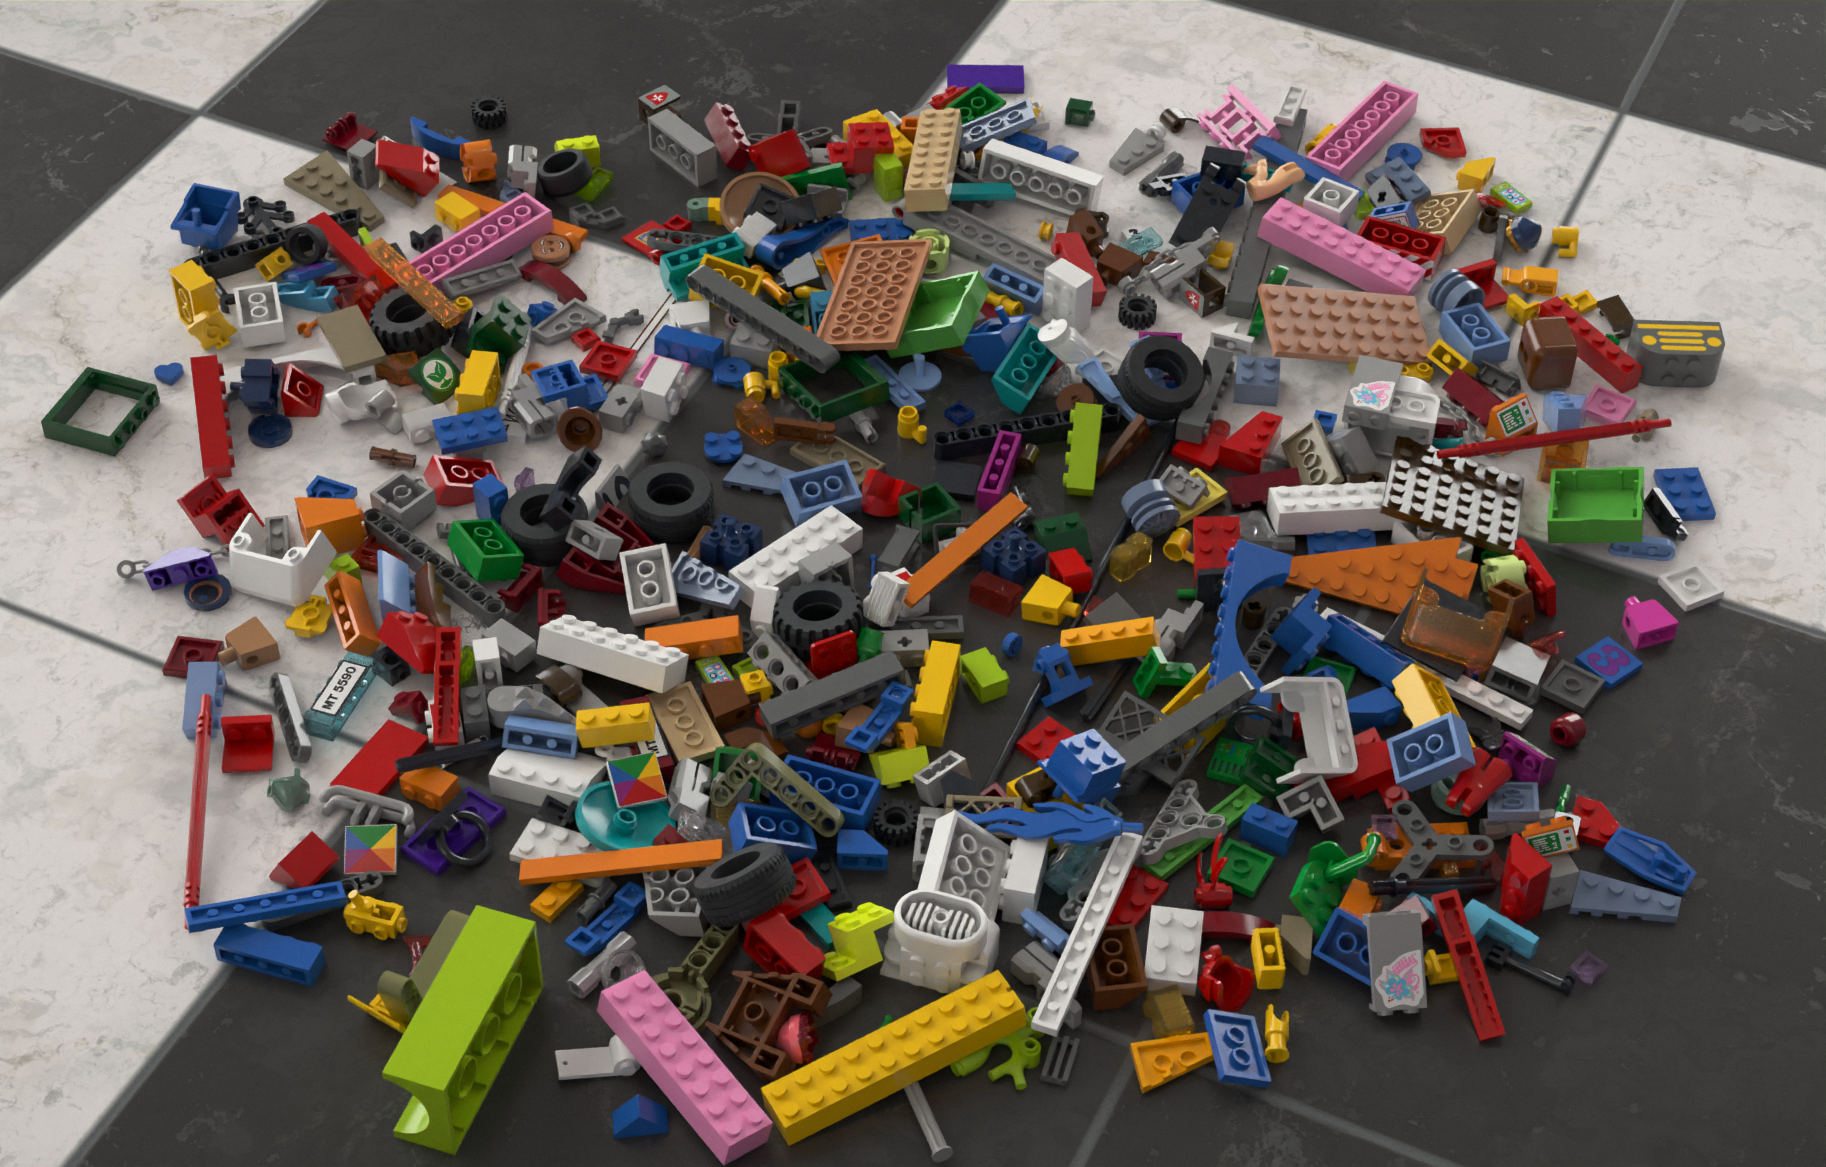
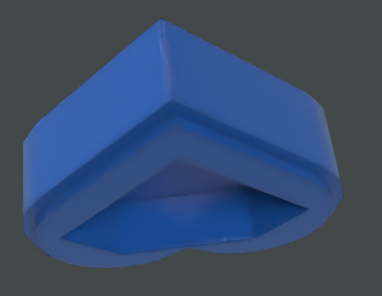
M175 362L169 365L157 366L154 369V374L158 381L172 386L183 376L184 370L182 364Z

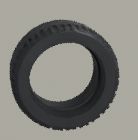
M569 148L556 151L543 159L537 168V177L546 194L554 197H565L580 191L589 183L592 177V168L586 155L581 150Z

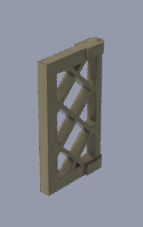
M947 794L945 815L955 810L954 803H968L960 811L967 812L970 808H973L978 814H982V812L975 804H993L983 813L1001 809L1000 805H1014V808L1022 810L1023 797ZM1011 822L1013 825L1020 826V823ZM990 833L996 838L1017 839V837L1005 833Z

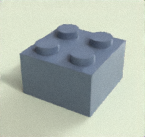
M1237 355L1233 403L1277 407L1280 359Z

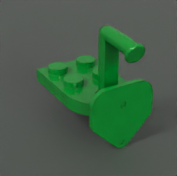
M1369 834L1366 838L1367 846L1365 850L1350 858L1340 845L1332 841H1325L1311 848L1308 863L1302 867L1289 899L1319 937L1327 926L1335 908L1340 904V887L1351 883L1353 878H1357V869L1373 861L1381 843L1379 834Z

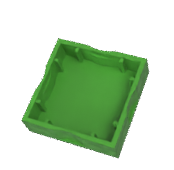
M974 271L945 279L920 282L897 349L886 350L890 358L963 345L990 291L980 272Z
M1610 467L1603 469L1552 468L1550 481L1551 499L1548 505L1547 517L1548 543L1642 542L1645 489L1644 467Z

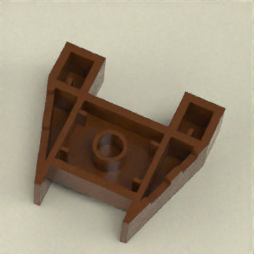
M733 971L732 975L740 984L737 993L720 1025L718 1026L709 1021H706L705 1025L717 1039L761 1080L772 1083L792 1073L796 1067V1064L787 1053L773 1048L778 1032L787 1021L793 1008L809 1011L812 1015L821 1018L833 994L824 982L802 973L783 975L778 972L758 974L752 971Z

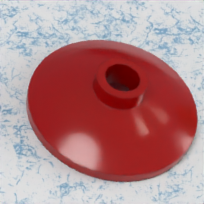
M1476 192L1482 209L1486 206L1495 208L1506 207L1504 202L1489 195Z

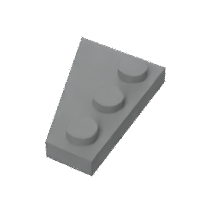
M1135 128L1110 159L1109 167L1124 176L1164 151V144Z
M574 298L531 329L533 337L548 345L585 328H591L606 322V315Z

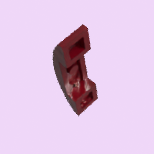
M531 260L519 267L523 275L522 279L527 282L535 280L556 293L558 301L564 305L574 298L582 302L587 300L585 293L574 281L547 263Z
M1206 911L1203 915L1201 937L1248 939L1249 946H1251L1253 930L1256 928H1274V923L1244 913Z

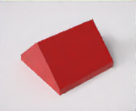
M291 363L286 365L281 390L284 415L286 417H317L320 411L324 385Z
M311 831L277 864L269 878L272 881L295 889L313 886L340 858Z

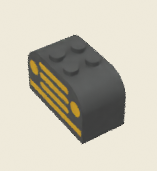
M1634 320L1626 353L1643 367L1639 381L1642 384L1658 387L1702 388L1713 384L1716 380L1725 347V340L1720 322Z

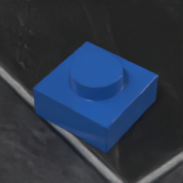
M1316 410L1314 417L1319 420L1324 433H1333L1337 414Z

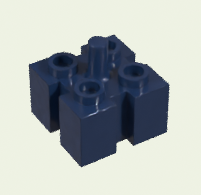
M245 359L244 366H241V379H245V381L230 382V390L239 391V399L242 400L245 407H248L247 409L251 414H278L280 371L275 367L272 359Z
M722 513L713 524V530H708L699 541L700 561L715 567L722 564L724 565V570L729 572L749 557L761 551L763 548L762 528L748 522L742 525L738 524L737 518Z
M1015 526L1002 534V540L994 539L981 548V568L993 577L998 574L1000 576L999 582L1009 590L1014 591L1026 583L1027 576L1033 579L1046 570L1047 550L1035 541L1027 542L1028 536Z

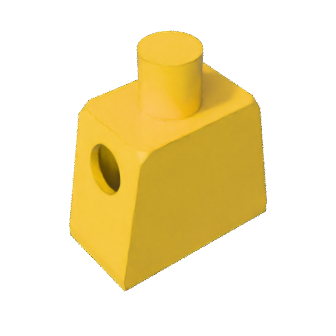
M1045 575L1040 576L1021 602L1022 619L1050 625H1059L1066 615L1077 618L1081 611V605L1073 603L1072 589Z

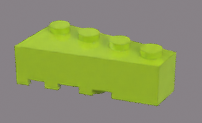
M1076 402L1075 410L1070 412V423L1074 424L1073 431H1068L1067 444H1071V451L1066 452L1065 465H1069L1068 473L1063 475V486L1067 487V494L1092 497L1094 495L1103 405Z

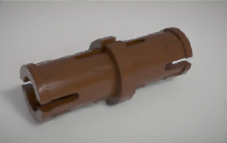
M372 446L369 453L370 460L385 462L389 466L399 465L414 469L416 465V455L401 453L397 449L387 450Z

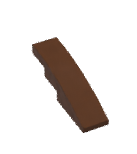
M427 561L415 574V593L419 613L426 615L428 621L436 628L450 627L451 605L443 602V585L435 582V565Z

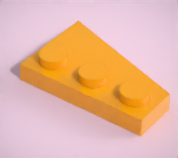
M1208 1032L1130 1044V1052L1142 1094L1214 1060Z

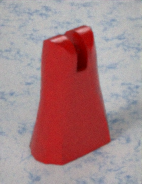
M1479 747L1472 748L1476 766L1459 772L1445 802L1448 807L1455 809L1461 800L1464 801L1460 813L1466 817H1469L1478 810L1494 792L1513 776L1509 764L1499 758L1494 757L1488 765L1490 754Z

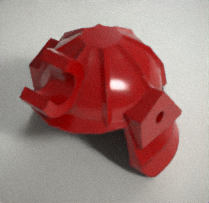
M1217 944L1201 953V957L1206 964L1201 968L1197 985L1207 1001L1213 1000L1221 1011L1236 1013L1248 1001L1254 988L1256 975L1254 971L1234 963L1230 956H1221L1222 951Z

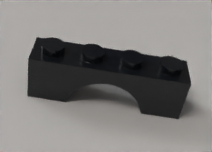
M586 445L568 457L539 518L555 532L574 521L581 506L575 501L576 497L585 484L595 476L602 462V459Z

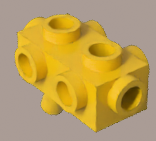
M353 890L348 894L351 903L346 905L343 916L346 919L347 927L352 932L362 934L363 931L373 933L380 940H386L387 937L395 939L398 932L403 933L405 931L407 918H405L403 906L393 902L388 903L376 900L370 896H360L357 890Z

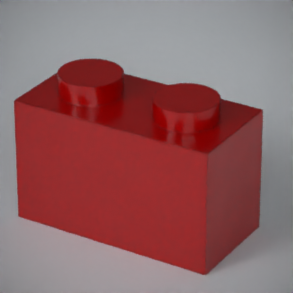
M1075 548L1048 553L1049 573L1054 580L1070 587L1073 594L1091 590V581L1094 579L1091 567L1086 565L1083 556L1079 555Z

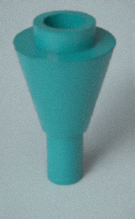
M1463 437L1433 439L1432 446L1439 450L1457 448L1458 445L1466 444Z

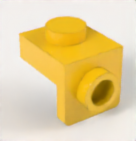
M1220 240L1215 245V250L1208 256L1207 264L1212 265L1214 269L1224 270V268H1227L1232 262L1235 244Z
M1513 293L1508 296L1505 313L1522 326L1527 320L1538 318L1540 303L1535 301L1527 304L1518 295Z
M762 669L740 675V681L746 694L760 692L761 702L759 704L766 702L770 699V695H773L771 682L767 681Z
M1428 950L1424 957L1425 976H1427L1430 985L1458 981L1449 953L1436 955L1434 950Z

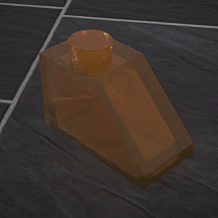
M416 351L386 355L387 361L374 364L377 378L386 379L387 382L399 387L417 384L407 376L408 369L419 362Z
M749 396L734 405L735 426L764 447L776 440L774 439V421L762 403Z

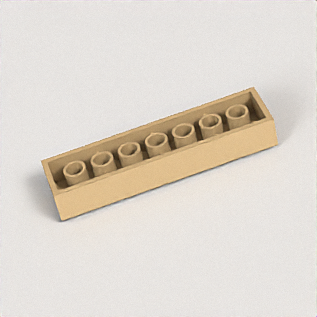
M926 109L921 111L904 188L907 212L948 210L962 136L960 109Z

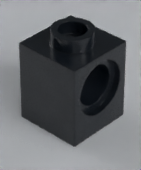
M385 646L371 656L374 672L392 687L411 675L409 663L388 646Z

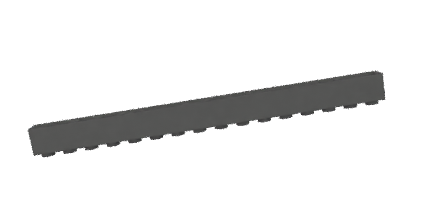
M1300 108L1292 127L1275 124L1282 136L1275 142L1298 154L1308 110ZM1266 159L1267 169L1277 170L1281 167V165L1274 161ZM1281 191L1265 200L1253 201V206H1251L1250 215L1247 219L1246 231L1243 233L1242 243H1240L1238 255L1240 256L1236 257L1235 268L1232 270L1231 281L1228 284L1227 293L1229 294H1225L1223 306L1227 307V316L1251 320L1258 295L1257 288L1262 281L1272 246L1271 243L1257 237L1262 217L1280 197L1285 199L1287 193L1285 191Z

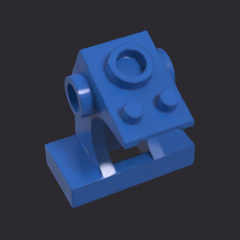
M1059 643L1041 648L1037 653V658L1033 661L1032 671L1037 670L1039 674H1045L1051 685V694L1041 699L1045 707L1094 685L1090 676L1079 680L1070 661L1071 657L1068 650L1062 648ZM1059 664L1066 677L1059 679L1054 666Z

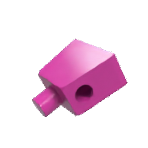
M1633 596L1625 601L1626 608L1622 625L1635 650L1675 639L1679 622L1656 600L1652 599L1640 603L1637 597Z

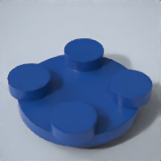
M1396 143L1388 148L1385 163L1400 156L1414 170L1415 165L1422 160L1423 154L1418 147L1412 144Z
M738 357L723 358L713 367L712 382L716 385H733L736 389L744 388L743 378L746 374L752 372V366L744 359Z
M729 431L727 434L711 432L705 435L704 453L711 461L729 463L742 455L743 444L740 440L739 432Z

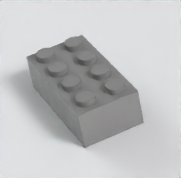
M668 109L648 117L650 150L697 187L717 178V148L713 142H710L701 133H698Z

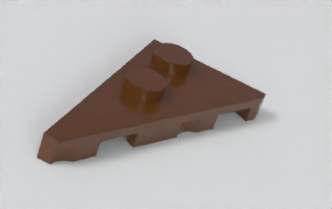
M1138 413L1097 465L1096 477L1099 480L1151 438L1152 433L1144 416Z

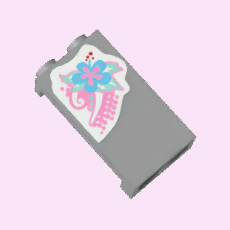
M1360 355L1344 404L1342 421L1386 430L1388 417L1402 374L1403 364Z
M1416 910L1362 914L1363 925L1367 926L1372 993V1003H1369V1009L1377 1012V1015L1387 1016L1393 1015L1394 1010H1403V1013H1418L1419 1008H1427L1421 913Z

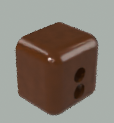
M1564 316L1531 318L1523 325L1517 358L1527 384L1532 389L1569 388L1571 385L1577 359V346Z

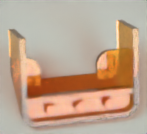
M1424 568L1401 632L1402 641L1409 646L1479 670L1490 669L1504 636L1515 598L1510 597L1504 613L1489 611L1485 614L1483 621L1437 606L1439 596L1436 591L1423 586L1428 569Z

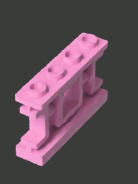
M1232 83L1226 88L1229 94L1222 95L1225 103L1212 114L1207 109L1204 110V115L1199 112L1197 114L1200 119L1198 124L1205 132L1207 130L1210 131L1208 134L1215 142H1220L1221 148L1237 150L1230 142L1235 146L1241 143L1239 148L1241 151L1246 152L1245 163L1247 164L1246 160L1253 158L1249 151L1259 138L1265 135L1277 141L1282 136L1276 126ZM1233 101H1235L1244 110V112L1239 107L1235 109L1236 106L1233 103ZM1242 118L1246 124L1232 135L1228 129ZM1210 120H1211L1215 125H1216L1219 121H1221V122L1218 124V127H1219V129L1221 130L1220 132L1209 122ZM1254 122H1256L1266 132L1264 133L1260 128L1256 132H1254L1257 129Z

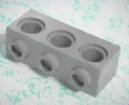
M764 632L747 652L753 659V665L766 673V679L782 691L781 695L791 690H796L795 685L797 681L799 683L798 688L808 685L813 681H818L814 674L777 634ZM769 649V655L766 657V652ZM782 665H783V666H784V670H783V673L781 674V667H782Z

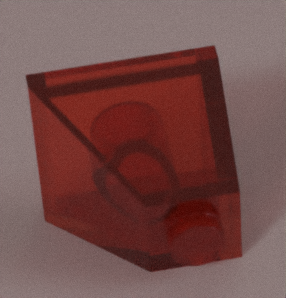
M374 274L339 294L333 300L340 310L358 305L369 324V316L374 304L379 302L384 294L387 295L388 293L377 275Z

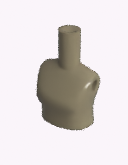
M1646 409L1642 414L1637 415L1636 420H1659V416L1654 409ZM1652 429L1651 432L1634 434L1632 440L1636 443L1641 439L1649 440L1653 436L1655 429Z

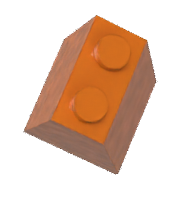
M294 498L300 531L306 548L317 530H321L337 551V554L365 547L364 538L368 536L365 525L361 524V521H365L364 513L361 507L357 508L354 499Z

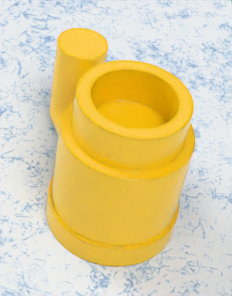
M1553 227L1551 243L1558 244V246H1569V249H1559L1558 257L1574 258L1577 256L1579 227Z
M774 351L769 356L768 379L770 381H777L779 379L778 367L788 364V359L784 352Z
M750 372L744 376L745 396L750 403H761L765 398V389H771L772 398H780V387L777 381L765 380L764 376L759 372Z
M913 406L902 407L898 414V435L907 439L914 438L920 444H924L927 437V427L924 425L919 426L917 409Z
M1178 528L1174 531L1163 546V552L1166 557L1174 561L1184 559L1193 564V554L1187 551L1191 545L1192 534L1185 528Z

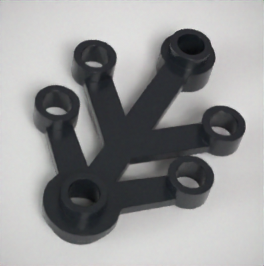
M250 196L243 201V207L245 208L243 212H238V224L243 225L244 233L247 235L255 234L261 222L270 231V234L283 230L282 227L276 226L272 220L283 221L284 223L295 221L294 212L287 210L286 202L283 200H278L273 204L263 202L257 196ZM263 209L273 210L277 213L264 211ZM251 214H256L252 221L248 222L249 216Z

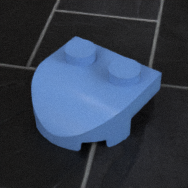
M1026 908L1020 914L1024 924L1022 928L1030 936L1034 937L1036 935L1041 939V943L1050 952L1056 951L1059 955H1062L1070 936L1039 911L1034 914Z

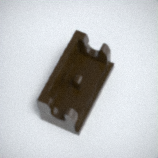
M1616 295L1597 301V307L1601 310L1599 311L1600 315L1605 316L1613 332L1623 330L1622 333L1616 334L1614 337L1618 339L1630 337L1635 319L1620 296Z

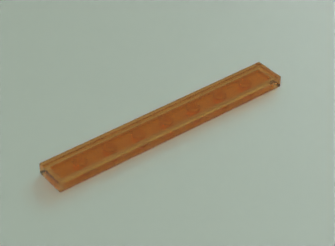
M380 237L363 247L365 253L446 329L465 319L460 309L383 238Z

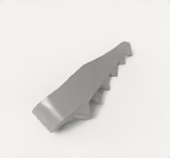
M500 686L493 689L487 698L489 721L497 728L504 729L510 714L576 725V717L564 710L549 697L529 687Z

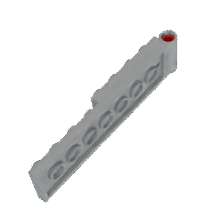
M904 197L892 208L893 216L897 220H903L904 225L915 231L922 229L939 230L941 235L944 236L945 233L948 236L950 249L973 260L981 256L1043 286L1045 268L1057 261L1055 256L951 204L948 205V210L907 212Z

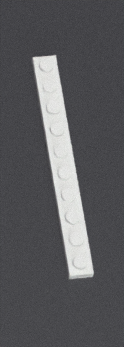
M1327 607L1320 616L1326 620L1328 615L1338 612ZM1350 619L1351 621H1353L1363 629L1367 630L1380 640H1383V638L1385 637L1384 635ZM1410 658L1415 662V665L1442 679L1450 696L1494 718L1497 717L1498 720L1518 730H1521L1533 715V709L1463 674L1458 682H1455Z
M1123 832L1122 836L1114 838L1033 1017L1031 1029L1057 1037L1141 847L1143 836Z

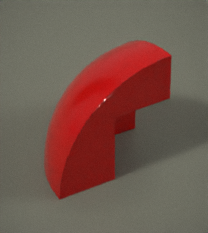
M868 468L861 489V506L866 513L881 517L894 516L898 514L899 497L917 490L919 498L920 488L904 480L895 479L879 470Z

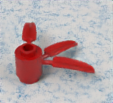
M1223 833L1217 836L1213 847L1210 876L1212 883L1204 882L1202 875L1203 853H1198L1196 880L1199 885L1198 888L1194 889V903H1198L1200 909H1225L1226 906L1232 905V887L1226 886L1225 883H1218V877L1228 861L1227 857H1222L1218 861Z

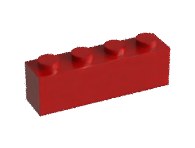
M1056 233L1055 239L1051 243L1052 254H1054L1056 260L1063 258L1093 276L1091 307L1101 306L1107 290L1080 233Z

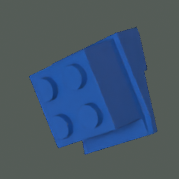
M193 183L170 228L180 232L182 244L191 245L192 247L204 244L211 251L222 249L238 232V212L241 209L239 192Z
M1003 306L996 307L995 311L998 318H990L976 328H971L962 345L965 353L971 354L981 372L997 371L1027 326V322L1033 318L1032 314L1007 316Z
M1091 729L1059 741L1051 757L1045 760H1038L1037 764L1057 783L1053 792V796L1056 799H1061L1064 792H1066L1075 803L1093 802L1095 805L1112 803L1121 787L1118 780L1126 761L1098 732Z

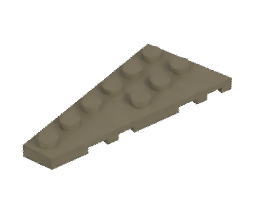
M327 150L283 178L285 186L334 213L348 209L358 210L362 228L366 227L369 232L385 222L383 214Z

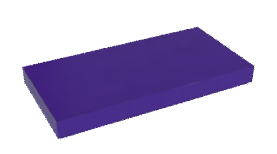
M947 64V88L955 85L956 88L967 87L970 90L980 82L994 93L1023 94L1025 89L1024 65Z
M469 786L464 790L469 797L457 809L476 813L486 821L490 829L506 816L505 808ZM431 819L400 847L401 854L439 877L452 864L440 854L436 846L435 834L422 847L414 841L433 820ZM459 820L445 835L448 847L458 856H462L482 838L480 830L473 823L466 820Z

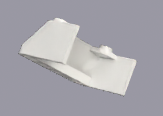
M249 513L229 544L231 585L238 592L291 606L304 604L334 559L337 551L321 530H317L307 548H291L283 559L258 554V551L269 535L255 516Z
M1281 677L1260 688V693H1280L1283 706L1290 712H1299L1308 757L1298 760L1293 772L1277 778V784L1305 783L1319 775H1322L1323 779L1326 780L1348 775L1357 769L1358 760L1345 691L1338 679L1334 677Z

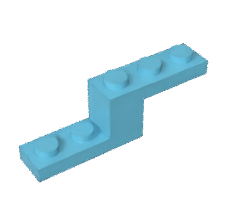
M1411 892L1407 899L1415 895L1420 898L1439 928L1435 933L1443 937L1432 903L1425 897ZM1474 899L1464 908L1471 934L1474 935L1476 944L1487 934L1495 940L1513 947L1512 950L1529 960L1536 954L1540 938L1531 931L1522 928L1509 918L1503 917L1485 904H1481Z

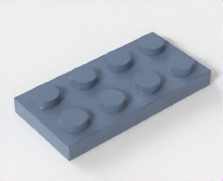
M1026 98L962 125L961 150L966 153L975 151L977 148L986 145L991 139L998 140L1003 137H1009L1015 132L1029 129L1037 124L1030 99Z

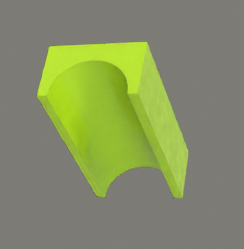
M476 905L382 1071L383 1079L393 1082L413 1094L393 1130L395 1137L453 1155L456 1154L544 988L535 921Z

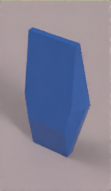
M1620 826L1602 851L1640 878L1682 896L1697 874L1666 843Z

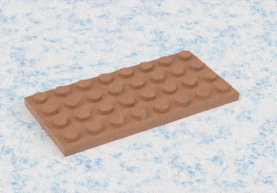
M932 239L851 242L816 336L833 346L837 351L897 349L933 247Z
M1261 283L1257 288L1274 357L1357 363L1359 356L1363 355L1402 363L1403 365L1426 363L1432 367L1434 364L1426 356L1430 347L1415 296Z

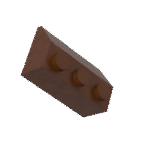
M1134 924L1105 926L1086 969L1094 1011L1121 1008L1148 989Z

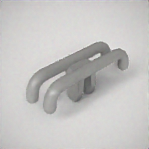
M342 785L330 786L319 797L320 802L327 803L322 809L324 816H329L335 809L344 808L354 811L350 819V826H359L365 816L368 815L365 825H376L381 818L405 825L404 835L406 838H411L415 834L416 824L413 820V808L403 801ZM335 795H342L345 797L360 800V802L344 798L333 799L331 801H329V799ZM383 807L398 810L403 812L404 814L383 809Z

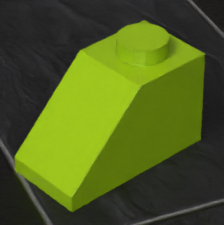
M348 553L333 559L323 574L330 580L340 570L361 580L362 583L360 566Z

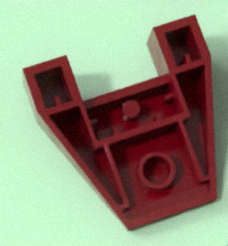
M607 502L596 516L594 523L623 539L616 561L594 559L573 546L563 559L556 577L576 589L626 594L620 552L654 546L655 544L627 514Z

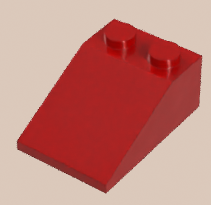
M795 129L766 138L748 147L749 156L755 163L758 172H767L782 177L811 166Z
M380 139L376 141L375 166L422 197H425L439 184V158L435 153L429 152L422 147Z
M432 455L423 474L427 485L435 491L436 505L458 507L475 502L472 483L489 474H493L503 483L493 460Z
M399 611L398 613L387 612L376 637L421 674H434L436 627L428 621L426 615L415 612V614Z

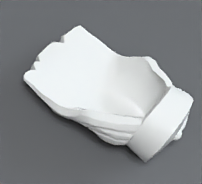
M1052 319L1038 333L1040 342L1065 363L1079 364L1096 357L1088 341L1080 336L1076 329L1069 327L1064 319Z
M386 379L368 385H359L355 382L348 383L336 391L325 395L328 413L340 424L346 423L348 420L356 421L373 417L367 411L365 404L381 389L387 390L394 397L395 404L392 407L395 410L398 408V403L396 402V395L394 391H391V387L388 386Z

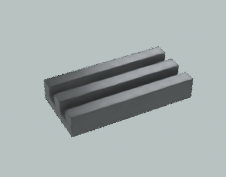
M1057 1034V1037L1053 1036L1041 1073V1081L1067 1087L1080 1046V1039L1075 1038L1073 1041L1070 1040V1036L1065 1035L1064 1038L1059 1037L1060 1034ZM1062 1045L1053 1074L1049 1076L1057 1046ZM1067 1047H1070L1072 1050L1063 1078L1061 1079L1058 1078Z

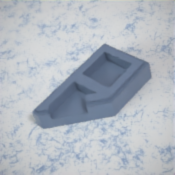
M506 179L504 180L503 190L500 193V201L507 203L521 195L522 192L518 188H511V182Z

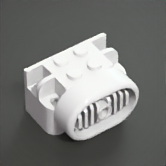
M1401 375L1386 430L1344 422L1343 430L1360 426L1374 454L1392 456L1397 435L1409 437L1423 445H1432L1440 399L1436 396L1432 387L1425 381Z
M919 889L909 892L898 901L895 907L894 922L888 931V940L884 947L885 961L880 970V975L909 982L915 986L934 989L940 993L950 994L992 972L999 954V926L992 920L987 919L983 909L969 899L932 889Z

